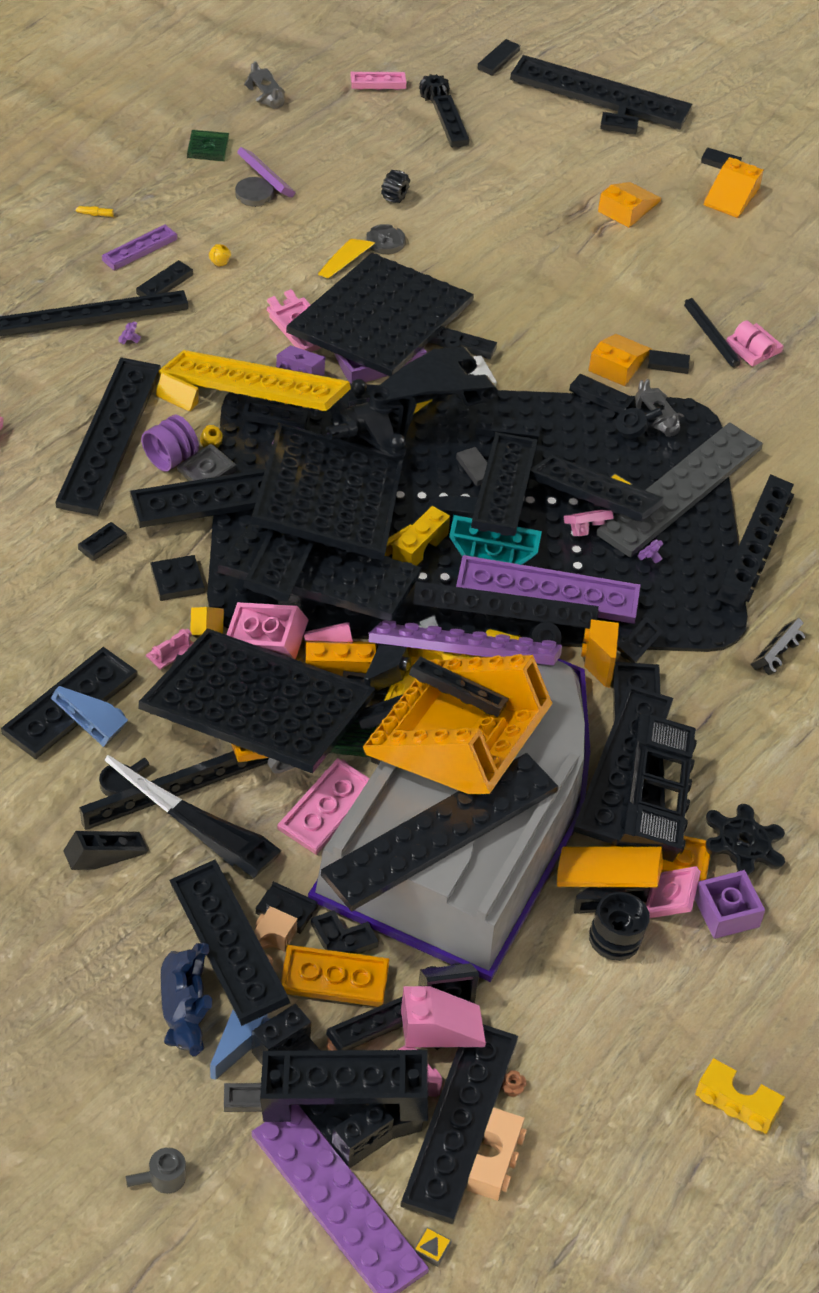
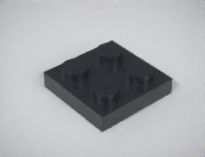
M195 555L150 562L151 572L160 601L205 593V587Z

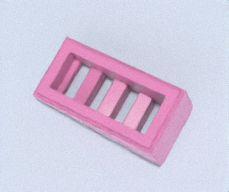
M348 622L304 633V639L308 641L353 642Z

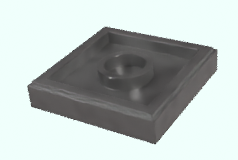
M210 444L177 465V469L186 479L193 481L230 475L237 471V466L214 445Z

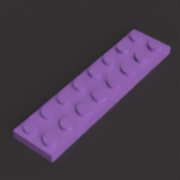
M466 555L462 556L456 587L599 606L597 618L633 624L636 619L640 584Z
M387 620L382 621V623L380 622L369 633V642L482 657H493L496 655L504 657L517 654L533 655L537 664L553 666L562 652V645H556V642L551 640H543L540 643L533 642V639L521 637L519 640L510 639V636L503 634L492 637L487 636L485 632L468 634L464 633L462 629L444 631L438 626L420 628L415 623H406L404 626L397 625L395 621Z
M298 1104L292 1105L291 1122H265L252 1130L254 1140L373 1293H400L428 1273V1266Z

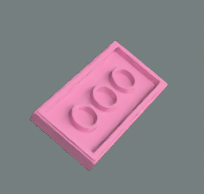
M337 758L278 823L277 829L317 855L331 839L370 778Z

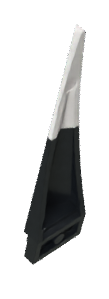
M106 756L105 761L231 866L238 865L245 873L255 878L278 858L282 850L264 836L223 820L180 799L129 769L113 757Z

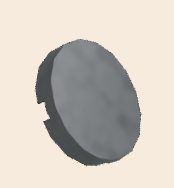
M248 177L236 184L235 195L245 205L261 206L264 205V202L272 200L273 186L264 178Z
M380 224L372 227L371 231L367 232L366 241L375 242L370 249L376 253L394 254L403 249L405 234L398 227L395 229L393 225Z

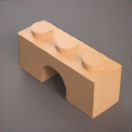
M271 906L265 914H261L256 922L254 933L263 950L274 947L285 952L287 945L291 943L297 933V918ZM267 955V957H268V959H269V961H270V963H271V965H272V957L269 956V955Z
M493 1107L485 1130L483 1144L494 1147L499 1154L494 1157H485L477 1154L469 1175L467 1191L497 1201L501 1191L507 1192L511 1176L507 1175L509 1168L514 1169L519 1153L515 1152L517 1144L523 1145L527 1129L523 1128L524 1117Z

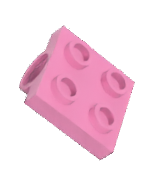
M748 320L740 323L735 333L726 339L732 349L752 367L781 353L783 350V345L757 323L753 325Z

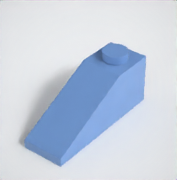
M61 686L56 688L51 697L57 705L103 747L123 729L128 721L124 713L110 703Z
M232 1010L210 1064L211 1079L216 1080L252 1049V1030L270 1019L267 1018V1014L241 1026L234 1010Z

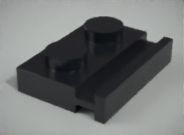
M273 881L271 888L267 890L257 905L255 914L259 916L265 914L270 906L297 918V933L301 934L312 917V913L317 909L318 902Z

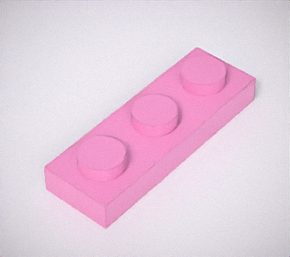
M351 72L352 89H406L405 72Z

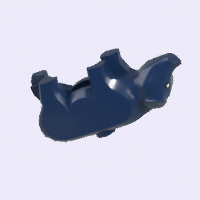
M196 943L192 950L171 951L165 957L161 966L162 1010L164 1019L170 1028L166 1033L164 1043L170 1047L176 1046L181 1050H188L191 1056H197L204 1050L203 1032L199 1024L204 1019L207 1011L212 1007V998L209 995H204V986L201 980L205 957L209 953V945L206 943Z

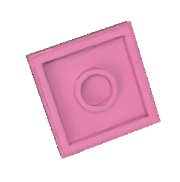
M697 866L661 872L658 887H650L646 902L650 918L692 911L701 873Z

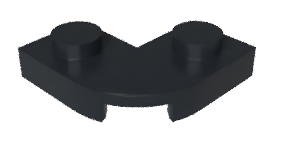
M335 910L311 918V925L325 950L360 954L378 947L379 941L369 922L344 929Z

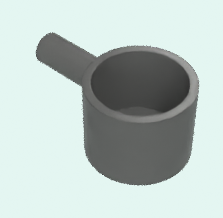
M174 1148L159 1149L150 1158L148 1172L125 1176L127 1187L151 1183L155 1190L164 1194L180 1190L186 1181V1161L183 1154Z

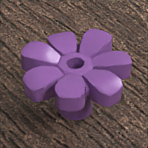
M135 321L129 322L125 326L126 330L122 332L118 339L121 344H125L127 340H132L135 343L139 342L141 337L135 333L137 327Z
M661 540L652 541L649 546L639 552V559L643 560L646 557H651L654 563H658L662 559L658 550L663 545V542Z

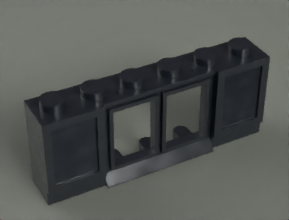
M640 713L632 726V730L637 731L631 741V746L635 747V750L628 762V766H632V771L626 779L625 785L629 786V792L623 800V806H626L627 810L620 822V826L624 827V832L618 839L617 846L662 847L663 859L673 862L678 854L683 853L685 848L683 837L688 824L685 813L690 805V799H687V795L692 786L690 773L695 762L692 757L697 744V740H695L696 728L651 714L649 716ZM647 754L681 764L680 782L645 773ZM643 783L678 792L676 811L641 801Z

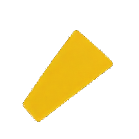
M349 239L324 265L318 275L330 278L373 246L375 242Z

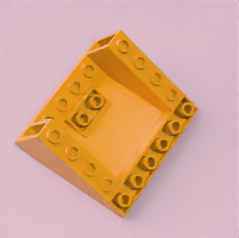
M517 654L504 657L496 655L485 658L477 656L467 659L430 660L441 667L509 698L506 707L498 717L489 715L483 710L471 704H465L460 699L450 694L442 693L439 689L427 683H421L415 678L414 682L382 720L375 732L370 735L363 749L366 755L464 793L490 794L552 705L534 656Z

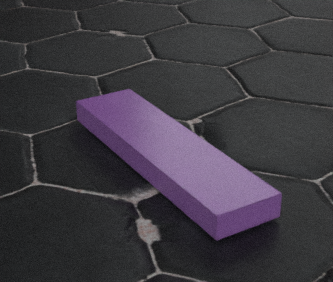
M243 147L239 148L237 153L274 188L290 198L294 196L296 192L254 153Z
M164 224L103 254L102 261L115 271L177 240V234Z

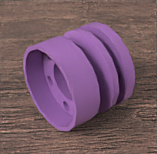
M177 414L169 416L166 420L161 421L159 425L151 427L142 434L141 442L147 457L154 466L164 472L173 469L181 461L187 460L199 451V442L194 429L183 417Z

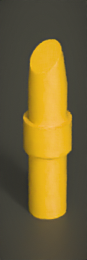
M79 206L75 210L78 213L91 216L113 217L114 215L113 209L99 208L98 206Z

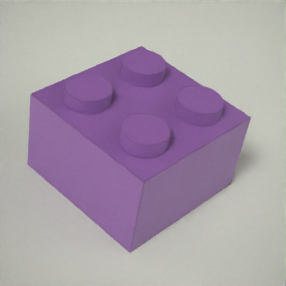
M745 870L698 882L695 901L714 939L760 927L765 909Z

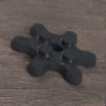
M739 804L736 809L737 816L734 818L725 817L716 810L707 812L706 823L719 834V836L708 838L706 841V851L710 855H729L731 861L736 863L737 872L745 870L748 876L754 872V862L764 863L775 870L784 866V856L775 851L771 845L772 842H777L784 837L785 831L781 826L776 824L769 826L760 825L754 819V809L748 804ZM739 838L748 841L749 844L739 840Z

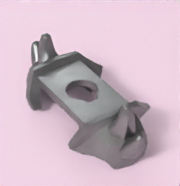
M254 61L251 64V72L244 85L248 89L253 90L254 81L263 93L256 101L267 104L272 109L280 108L285 101L284 89L277 84L272 73L267 68L260 69L257 61ZM264 80L271 82V84L267 86L262 85L261 83Z
M649 379L641 380L638 392L635 395L636 407L641 409L642 401L650 410L656 409L653 405L654 403L663 405L665 407L664 410H661L663 415L657 417V420L651 426L661 430L666 436L678 434L680 430L679 419L684 417L683 414L676 413L666 401L667 395L659 388L650 387Z

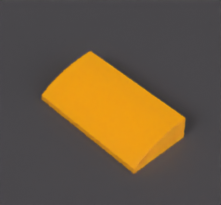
M563 847L558 866L557 887H658L663 867L662 847Z

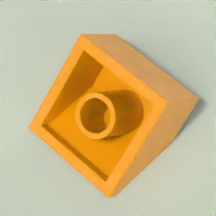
M591 619L590 629L585 628L583 642H587V644L582 643L581 657H585L584 667L605 687L610 688L616 661L619 623Z

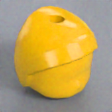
M222 244L214 245L209 252V259L218 267L226 265L231 257V251Z
M207 425L200 436V442L203 447L212 444L218 448L223 440L222 432L214 425Z

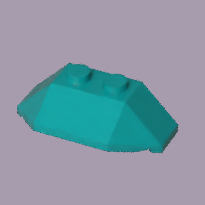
M453 516L449 537L461 556L466 555L523 565L538 554L542 531L517 527L515 536H505L496 532H483L471 528L472 518Z

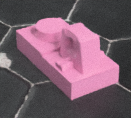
M595 510L564 516V523L571 524L573 536H584L589 534V522H592V525H603L605 520L613 519V512L611 510Z

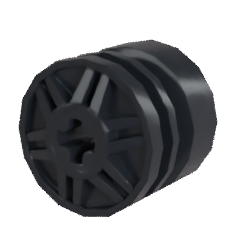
M625 892L609 893L603 897L597 906L589 929V941L593 949L599 955L609 960L621 961L634 956L642 943L650 922L649 911L646 905L638 897Z

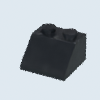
M455 963L443 967L430 966L420 969L418 985L430 986L475 1004L479 973L471 963Z

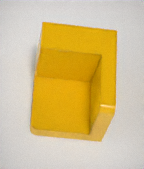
M192 607L190 625L192 635H202L207 628L223 633L224 609Z

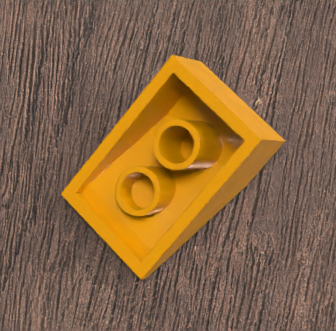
M729 157L722 166L703 205L738 218L760 189L764 170Z
M631 182L611 184L600 195L598 212L630 228L661 201V197Z
M614 334L600 341L591 352L588 371L626 386L648 357L649 351L652 348Z

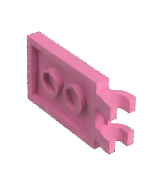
M290 289L284 292V295L287 297L284 300V306L280 305L275 296L267 299V302L270 304L267 307V311L270 313L269 317L295 347L309 352L321 348L286 333L287 325L310 306L304 297L298 299L293 290Z

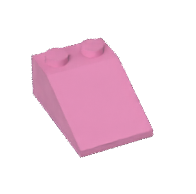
M237 602L226 635L296 660L308 618L298 606Z
M430 986L403 987L401 1014L405 1047H485L486 1042L479 1005Z

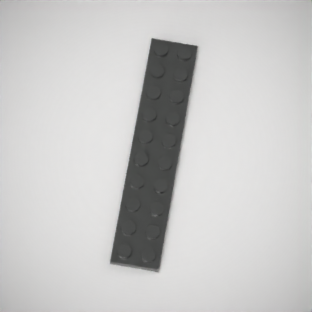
M729 422L645 490L664 497L663 505L642 522L634 521L628 516L616 513L613 519H609L597 529L596 535L631 558L762 450L763 443Z

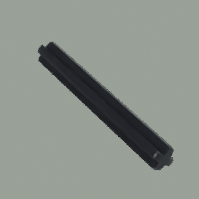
M693 298L686 299L685 308L726 361L733 368L739 366L741 359Z

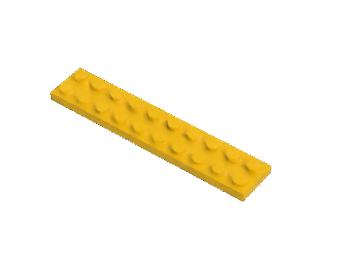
M187 350L180 352L159 370L160 377L162 372H166L189 384L204 388L208 387L218 389L219 391H228L235 394L268 399L269 401L318 409L320 411L330 409L332 405L351 389L350 382Z

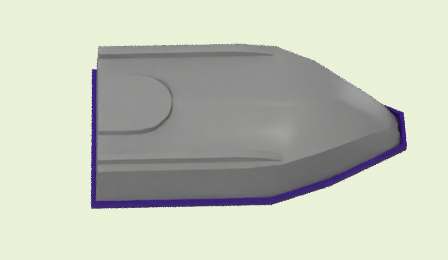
M559 658L554 666L537 664L552 705L514 758L516 759L528 753L558 785V791L555 794L351 912L322 878L321 869L459 791L381 761L324 848L319 876L308 893V897L317 901L318 905L329 910H335L336 913L360 924L369 922L372 929L451 965L455 963H471L477 969L480 978L491 982L559 861L562 848L568 845L573 836L574 825L586 796L590 761V737L585 669Z

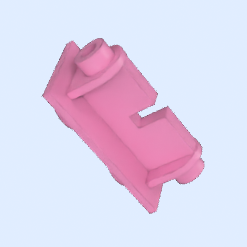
M189 629L179 630V633L172 636L170 640L152 647V651L147 653L146 657L160 670L174 662L177 654L183 655L193 644L190 640L192 636Z

